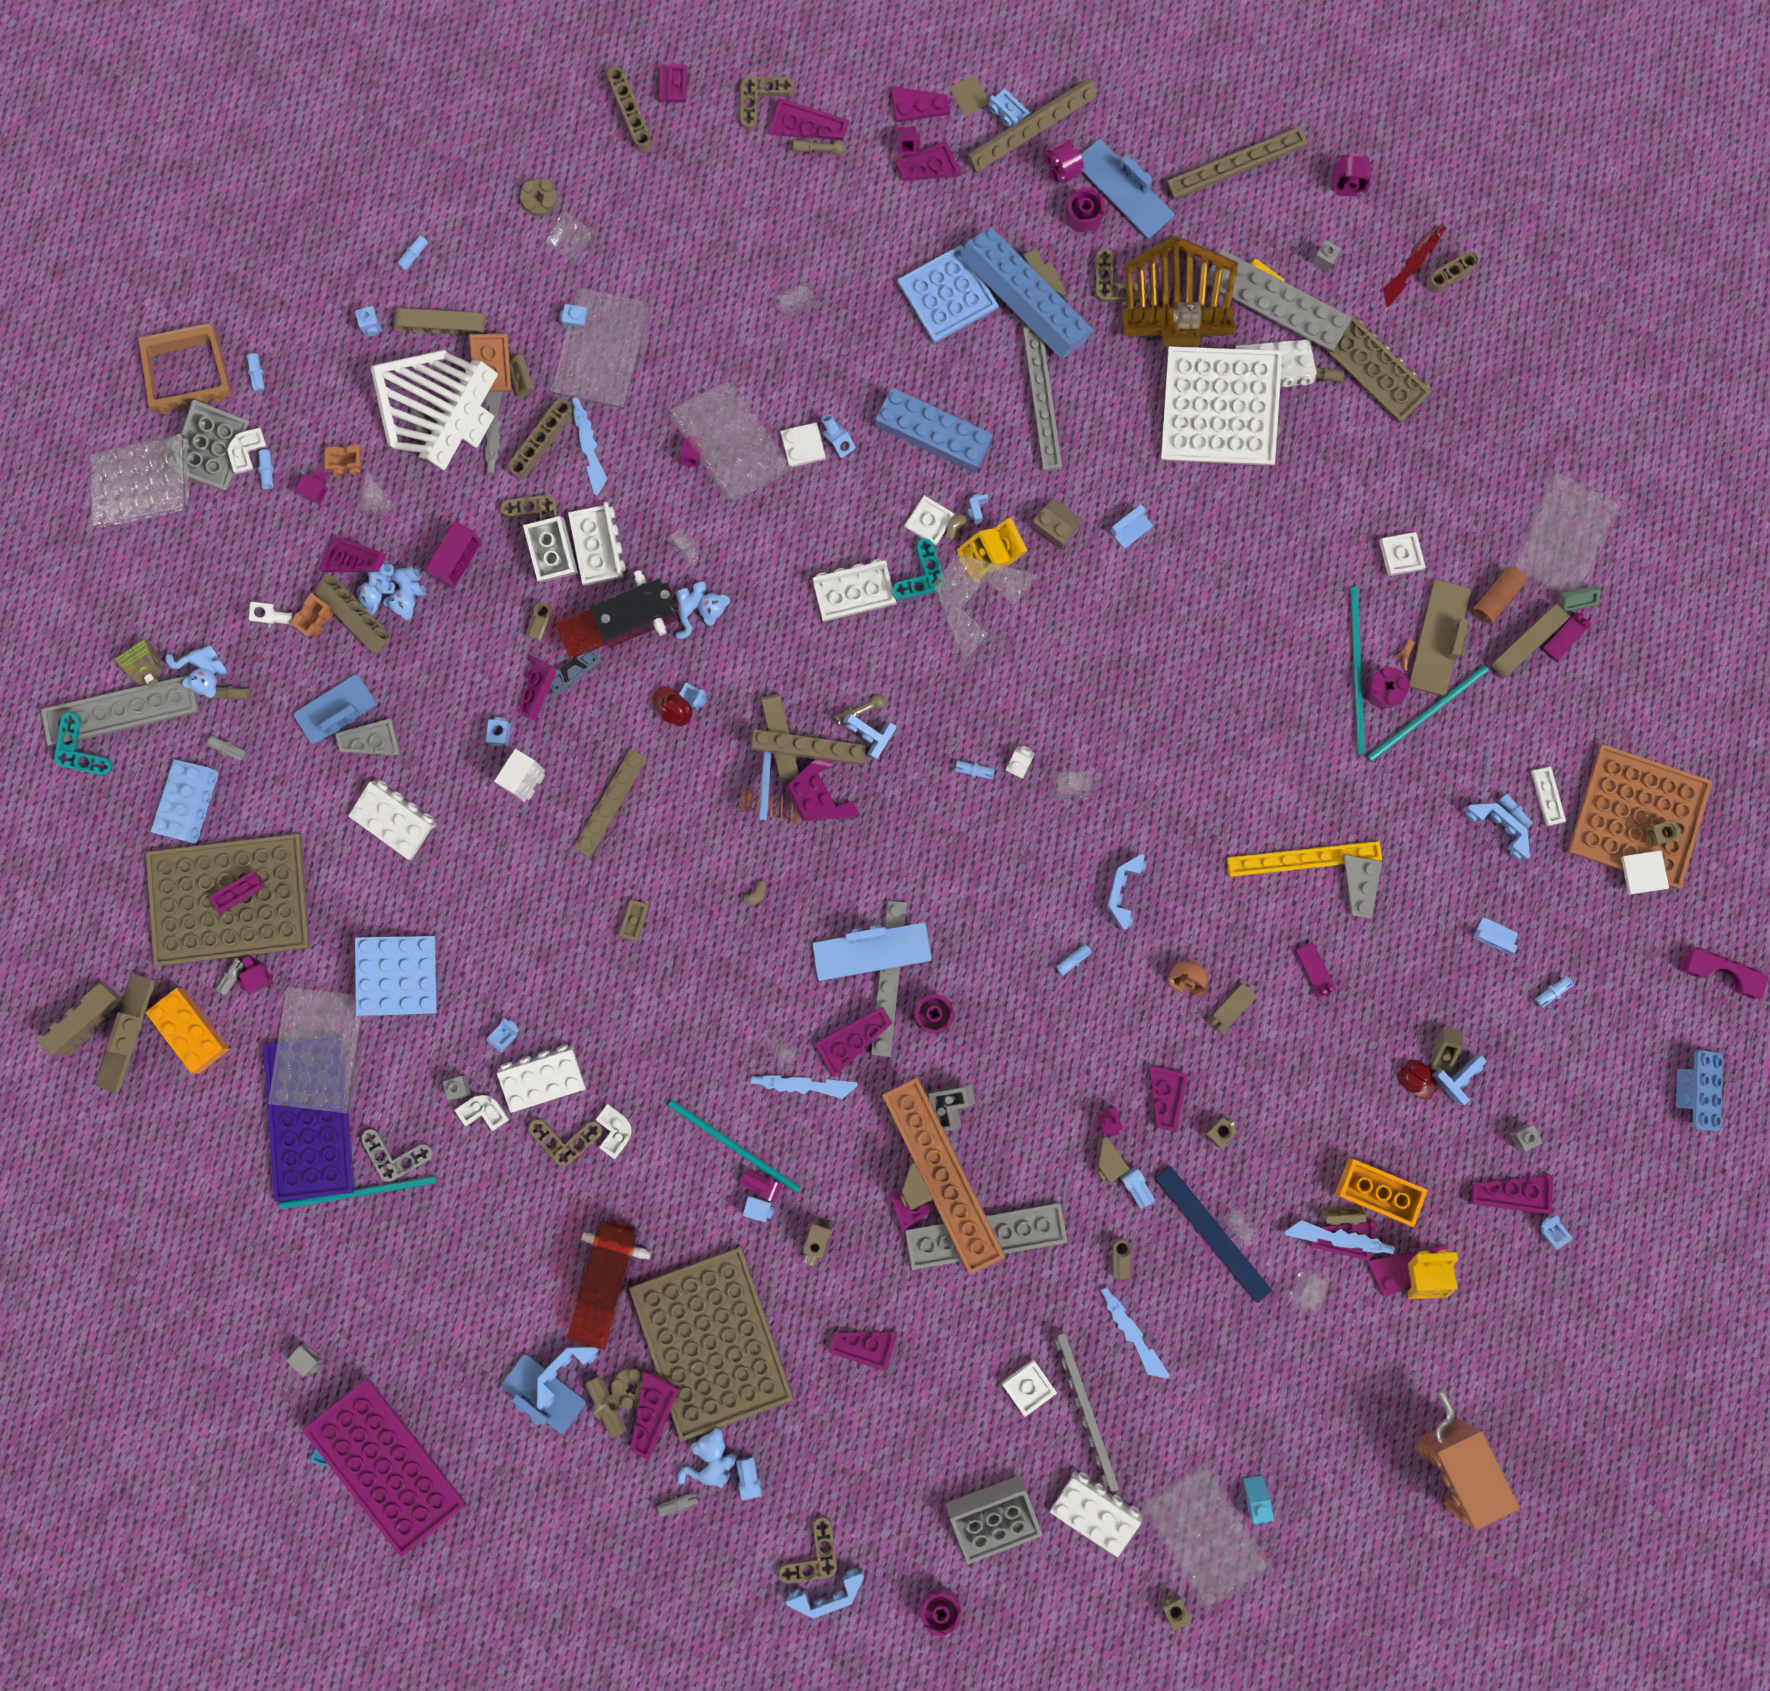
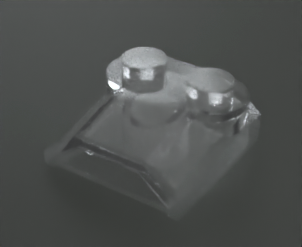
M562 210L544 243L575 263L585 247L592 243L595 231Z

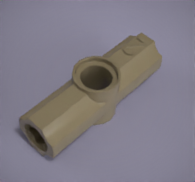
M599 1376L586 1383L587 1390L594 1402L593 1413L596 1418L603 1421L611 1439L626 1432L627 1429L618 1412L619 1402L615 1396L609 1394L602 1377Z

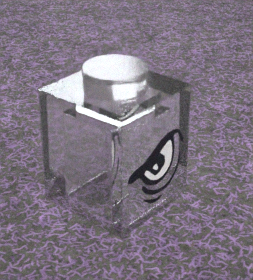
M1177 302V310L1173 311V321H1176L1177 329H1200L1202 315L1200 302Z

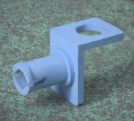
M831 414L824 416L822 422L827 430L822 434L833 444L839 457L843 458L855 449V445L848 432L835 422ZM848 441V448L840 450L841 443Z

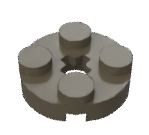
M534 179L523 184L520 200L524 209L530 212V214L544 216L549 214L557 205L558 196L549 180ZM537 194H541V196H544L543 198H541V201H537V199L534 197L537 196Z
M637 1368L622 1370L612 1383V1395L617 1398L619 1405L624 1409H637L639 1407L644 1371ZM629 1383L632 1385L636 1384L637 1386L634 1395L632 1392L628 1393L627 1391Z

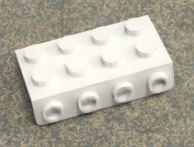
M1310 340L1240 345L1235 347V349L1282 351L1280 387L1314 383L1317 372Z
M604 502L603 506L569 512L583 586L624 578L623 571H626L624 560H620L619 554L622 553L620 542L616 540V536L619 533L617 524L613 525L612 518H615L613 506L610 507L608 502Z
M881 559L873 560L871 564L867 565L856 564L847 570L845 568L836 569L834 573L830 574L819 573L813 578L823 622L896 604V600L891 593L892 584L887 562Z
M381 780L369 782L349 814L351 819L408 860H412L430 830L437 825L433 821L434 818L427 813L423 814L418 810L417 805L405 801L400 793L391 791L388 785Z
M568 1044L557 1047V1050L549 1052V1050L540 1052L534 1058L530 1056L521 1058L518 1063L512 1064V1062L502 1064L497 1072L510 1113L586 1089L574 1054L573 1045L568 1046Z
M1077 1471L1072 1473L1071 1479L1050 1509L1051 1514L1117 1558L1142 1523V1515L1136 1507L1127 1505L1121 1497L1115 1494L1112 1495L1106 1491L1103 1485L1095 1484L1089 1480L1085 1473Z

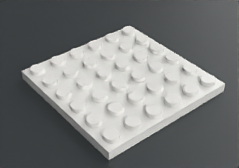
M1169 347L1161 460L1275 465L1282 351Z

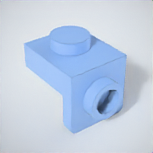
M565 304L564 310L560 312V321L564 328L568 329L569 325L585 328L588 309L587 307Z
M373 306L355 311L359 328L365 336H375L378 332L383 331Z
M975 494L969 499L970 509H967L970 520L974 521L975 525L982 523L983 517L979 505L988 503V494Z
M685 683L680 692V695L695 710L703 707L707 700V697H705L707 694L704 690H699L688 683Z
M503 1018L500 1025L487 1038V1042L502 1053L517 1037L519 1029L513 1021Z
M1558 1215L1553 1218L1550 1216L1541 1223V1233L1555 1250L1572 1241V1236L1560 1223Z

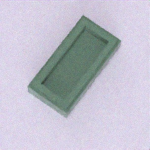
M1597 585L1561 593L1560 607L1566 612L1598 605L1601 588Z

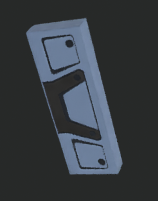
M588 646L556 670L555 677L550 684V688L556 695L602 662L591 646Z

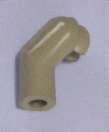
M963 514L950 519L945 537L955 539L956 531L964 526L967 521Z
M758 881L756 891L744 896V903L754 906L764 899L767 883Z

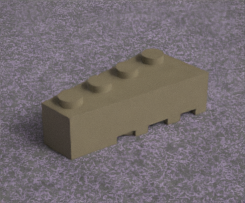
M99 983L79 1001L81 1005L70 1008L65 1013V1019L58 1023L54 1022L49 1027L51 1029L49 1033L44 1037L40 1034L35 1040L50 1055L71 1056L78 1050L77 1046L82 1041L84 1042L92 1036L91 1032L96 1027H100L106 1022V1017L110 1013H114L119 1009V1003L123 999L108 984Z

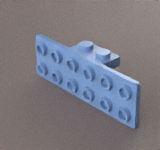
M1098 139L1081 154L1084 162V168L1081 170L1084 171L1083 174L1147 239H1150L1174 217L1175 214L1150 189L1153 180L1149 173L1139 167L1135 159H1131L1126 155L1121 160L1101 139Z

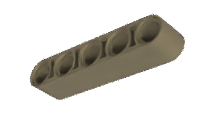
M613 66L607 73L610 86L636 149L640 153H648L652 149V142L624 71L619 66Z
M398 308L395 310L394 329L399 332L406 330V332L421 333V331L429 334H439V332H442V334L457 335L459 333L463 336L484 334L486 316L475 312Z
M558 399L554 402L510 461L509 469L516 479H524L528 476L572 417L573 411L567 400ZM563 407H566V408H567V410H566L565 412H563V413H560V412H559V410H560L561 408H563ZM551 422H556L554 427H548ZM539 437H545L544 441L537 442ZM528 452H534V454L531 457H526V454ZM518 466H523L521 471H515Z
M329 574L324 575L315 590L316 594L368 649L377 653L381 652L390 637L387 630L337 578Z
M1556 603L1519 637L1509 649L1504 651L1491 666L1503 678L1507 677L1570 616Z
M780 693L761 697L769 732L789 734ZM774 753L782 787L787 786L799 775L795 756Z

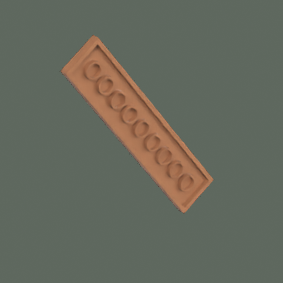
M917 1077L884 1093L882 1096L969 1275L1004 1259L1006 1256L919 1078Z

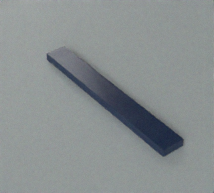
M1171 1166L1155 1178L1256 1303H1259L1273 1291Z

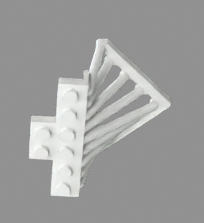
M445 350L371 366L388 446L397 450L421 452L418 457L428 460L441 470L446 469L461 440L473 448L478 447L495 417L481 407V404L498 373L482 361L472 360L469 363L449 354ZM438 360H447L451 363H454L460 367L465 368L466 372H461ZM428 362L432 367L438 368L448 374L457 377L460 380V383L422 364ZM412 366L416 371H420L448 385L455 392L453 393L405 367ZM394 370L398 374L404 375L405 377L439 393L444 398L449 400V403L399 378L398 376L388 371ZM384 378L424 398L444 412L440 413L390 390L385 386ZM388 397L429 415L437 421V424L391 407ZM392 416L425 427L432 431L430 435L394 425ZM396 434L423 440L426 444L418 445L398 442Z

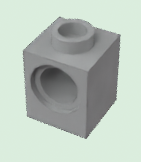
M1325 240L1312 264L1328 273L1337 259L1341 248Z
M467 1076L443 1081L448 1100L453 1101L471 1095Z
M1525 1125L1510 1133L1518 1151L1526 1152L1543 1143L1534 1125Z
M307 1344L299 1346L287 1359V1362L302 1377L309 1374L311 1376L314 1375L320 1368L318 1364L322 1361Z

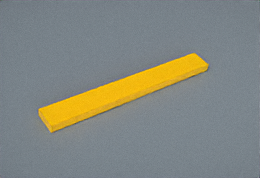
M1380 841L1228 857L1227 865L1229 877L1345 865L1343 855L1382 861Z

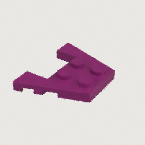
M815 759L785 787L802 821L856 819L860 816L853 800L836 807L820 777V772L834 766L832 761Z

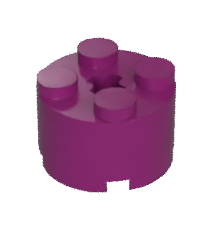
M1069 139L1063 140L1043 154V159L1050 169V177L1053 181L1057 180L1061 184L1067 183L1084 172L1081 171L1084 168L1082 156L1078 149H1073L1071 145L1074 143Z
M1348 154L1340 156V160L1333 166V190H1336L1340 196L1355 197L1358 196L1359 192L1363 191L1364 194L1370 189L1371 164L1369 157L1350 156Z
M1085 187L1077 189L1069 198L1066 219L1074 231L1090 232L1099 227L1105 208L1102 195L1095 192L1092 188Z
M1390 666L1382 668L1371 676L1366 684L1368 700L1378 708L1394 707L1407 696L1410 682L1399 669Z
M938 994L925 996L918 1002L915 1009L917 1025L921 1030L929 1034L944 1032L949 1028L954 1018V1010L947 998ZM934 1009L940 1014L935 1020L931 1019L929 1011L932 1012Z
M933 1588L923 1597L920 1608L921 1619L925 1628L930 1633L936 1636H944L958 1628L962 1614L960 1602L955 1593L946 1588ZM944 1609V1612L939 1615L937 1610Z

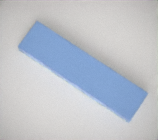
M763 752L760 820H767L770 752Z

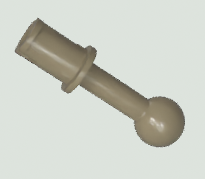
M812 139L793 140L792 151L809 152V154L812 151H831L835 155H841L845 152V144L840 140H836L832 144L812 143Z
M876 694L871 698L870 702L855 709L848 707V710L833 716L835 721L841 719L836 722V725L840 727L845 724L843 720L847 715L856 717L873 708L882 709L886 701L882 695Z

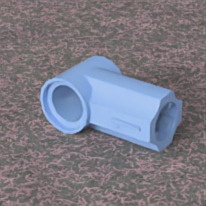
M1137 1166L1120 1176L1121 1181L1125 1183V1188L1131 1192L1140 1209L1147 1207L1155 1201Z
M754 1457L737 1460L740 1478L739 1489L742 1501L762 1497V1488L759 1486L761 1483L757 1477Z

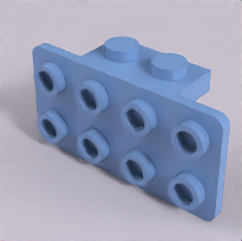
M355 674L296 711L294 717L310 743L317 744L375 707L376 701L360 676Z
M1696 1050L1694 1069H1677L1676 1108L1693 1109L1694 1129L1720 1131L1722 1067L1724 1063L1721 1053Z
M525 1354L503 1381L502 1387L514 1396L512 1402L515 1403V1408L522 1413L526 1412L529 1414L532 1422L543 1426L548 1423L562 1434L586 1405V1401L555 1377L550 1383L548 1381L545 1382L555 1393L552 1397L555 1401L547 1409L543 1407L539 1410L537 1408L538 1376L546 1368Z

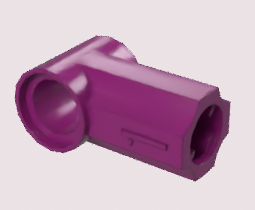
M747 1169L740 1185L759 1193V1196L771 1202L775 1201L783 1185Z

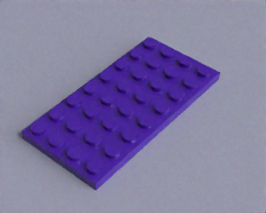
M343 1036L263 1045L274 1202L354 1193Z

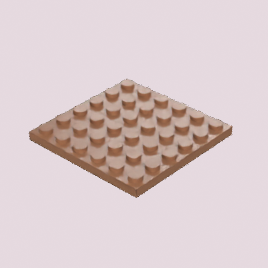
M1602 744L1598 749L1567 853L1624 871L1621 857L1662 851L1668 885L1679 890L1682 888L1713 781ZM1675 820L1681 830V839L1651 847L1645 828ZM1662 829V834L1667 837V831Z

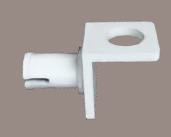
M251 602L249 620L268 623V628H271V624L274 622L291 625L292 613L277 612L273 609V604ZM258 607L265 610V616L262 618L254 615V610Z

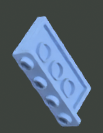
M173 759L151 832L193 844L197 843L203 821L206 818V811L212 798V792L217 782L218 771Z

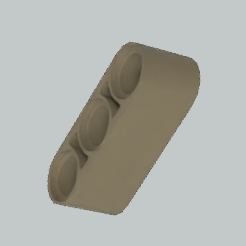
M1467 252L1436 270L1427 282L1428 290L1432 293H1438L1469 275L1479 262L1478 256L1474 252Z

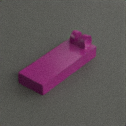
M1576 612L1542 648L1555 662L1562 657L1591 625L1589 623L1590 620L1588 618L1585 619V615Z
M252 871L210 896L209 898L217 913L222 914L264 889L265 884L261 881V876L256 871Z
M1314 942L1295 950L1318 998L1336 990Z

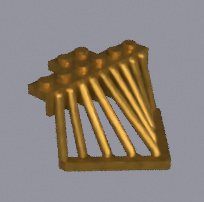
M1172 236L1125 263L1127 308H1123L1122 315L1124 336H1161L1163 346L1185 345L1192 347L1200 345V335L1204 337L1210 335L1224 337L1235 335V307H1230L1238 270V263L1179 236ZM1180 249L1185 251L1187 255L1186 305L1194 306V256L1201 258L1198 308L1196 307L1192 311L1186 306L1182 307ZM1172 250L1173 307H1170L1168 251ZM1161 256L1162 308H1159L1157 302V257ZM1208 262L1216 265L1210 307L1205 305ZM1149 263L1150 308L1146 306L1145 264ZM1224 268L1229 270L1230 273L1223 306L1218 307ZM1136 269L1138 273L1139 308L1134 307L1132 272Z

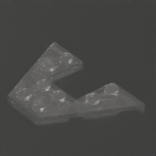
M957 554L933 584L936 592H938L941 605L945 610L947 621L954 634L955 642L958 644L963 662H966L990 635L983 626L963 609L980 587L987 581L1009 602L1015 605L1038 579V574Z

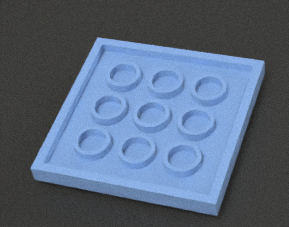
M962 245L898 279L900 288L934 343L998 309V304L984 281L960 257L964 249Z
M435 936L355 938L356 1016L436 1014Z

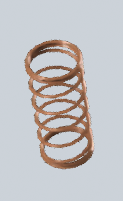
M748 787L744 792L741 810L746 811L750 799V811L753 814L758 807L760 797L757 806L752 812L753 789L750 791ZM772 793L771 796H770L769 802H768V806H769V804H770V815H771V817L774 818V817L776 816V814H777V812H778V808H779V806H780V804H781L780 817H781V820L783 821V820L786 818V816H787V814H788V811H789V808H790V806H791V813H790L791 822H792V823H793V822H794V823H798V820H799L800 815H798L799 813H798V811H797L796 809H795V814H794V820L792 819V811H793V802H792V800H791L790 803H789L788 810H787V812H786L784 818H782L783 795H782L781 798H780V801H779V804H778V808H777L775 814L772 816V803H773V793Z

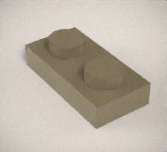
M516 355L509 361L510 375L517 397L523 398L534 388L523 355Z
M630 899L619 937L636 942L639 941L650 905Z
M1362 1207L1322 1208V1215L1327 1224L1339 1225L1340 1223H1350L1355 1225L1360 1222H1366V1213Z

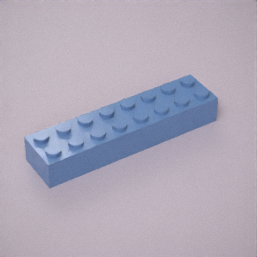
M992 227L967 241L960 257L1061 359H1064L1086 343L1093 329Z

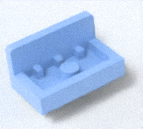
M1005 88L996 97L992 95L989 98L991 112L998 115L1007 127H1012L1030 116V112Z

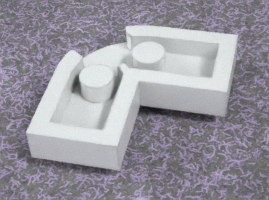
M261 428L238 433L231 441L228 455L235 475L254 470L248 452L267 447Z
M486 1095L475 1096L455 1109V1112L465 1126H468L482 1116L490 1129L495 1131L510 1120L498 1101Z
M607 1104L596 1121L611 1132L599 1148L613 1159H616L629 1142L632 1130L628 1119Z

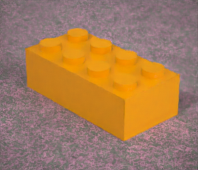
M174 989L145 1012L191 1074H200L230 1050L185 989Z
M1348 1159L1334 1195L1397 1222L1414 1227L1428 1190L1355 1159Z

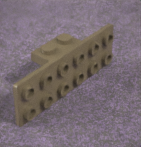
M1439 580L1433 582L1409 681L1410 688L1446 696L1454 661L1460 655H1463L1465 650V644H1463L1464 637H1467L1470 629L1467 626L1469 620L1465 619L1471 593L1470 588Z
M131 974L106 1047L96 1086L113 1093H119L123 1085L126 1069L129 1067L131 1053L136 1045L135 1041L138 1032L142 1027V1019L147 1011L150 995L154 990L155 980Z

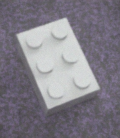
M558 516L523 525L537 581L546 582L578 573L564 518Z
M515 749L494 782L508 793L525 802L526 799L530 800L533 796L535 785L537 783L540 784L544 779L545 770L535 760Z

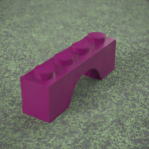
M1700 947L1687 951L1681 972L1696 978H1705L1714 970H1720L1732 978L1736 993L1754 1000L1763 998L1769 980L1768 976L1763 975V971L1751 968V970L1747 969L1740 962L1726 961V957L1718 954L1713 956L1708 954L1706 949Z

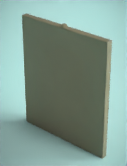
M975 75L949 87L964 116L989 105V100Z

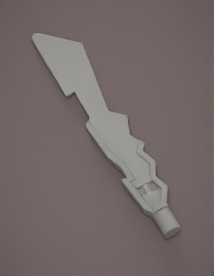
M503 391L488 392L486 395V406H489V412L495 416L485 433L487 439L485 460L487 462L488 474H494L495 463L499 458L498 450L501 446L499 442L501 436L498 431L502 423L497 420Z

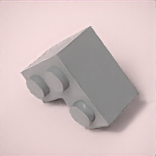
M972 1084L936 1090L928 1094L944 1131L954 1130L961 1126L959 1108L970 1107L976 1104Z

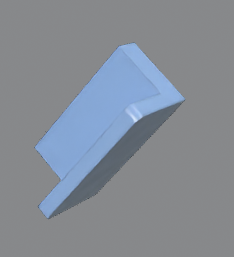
M1142 504L1115 524L1110 531L1123 548H1127L1153 527V524L1144 515L1146 509Z
M1482 918L1473 938L1507 954L1515 953L1517 945H1514L1518 933L1489 919Z

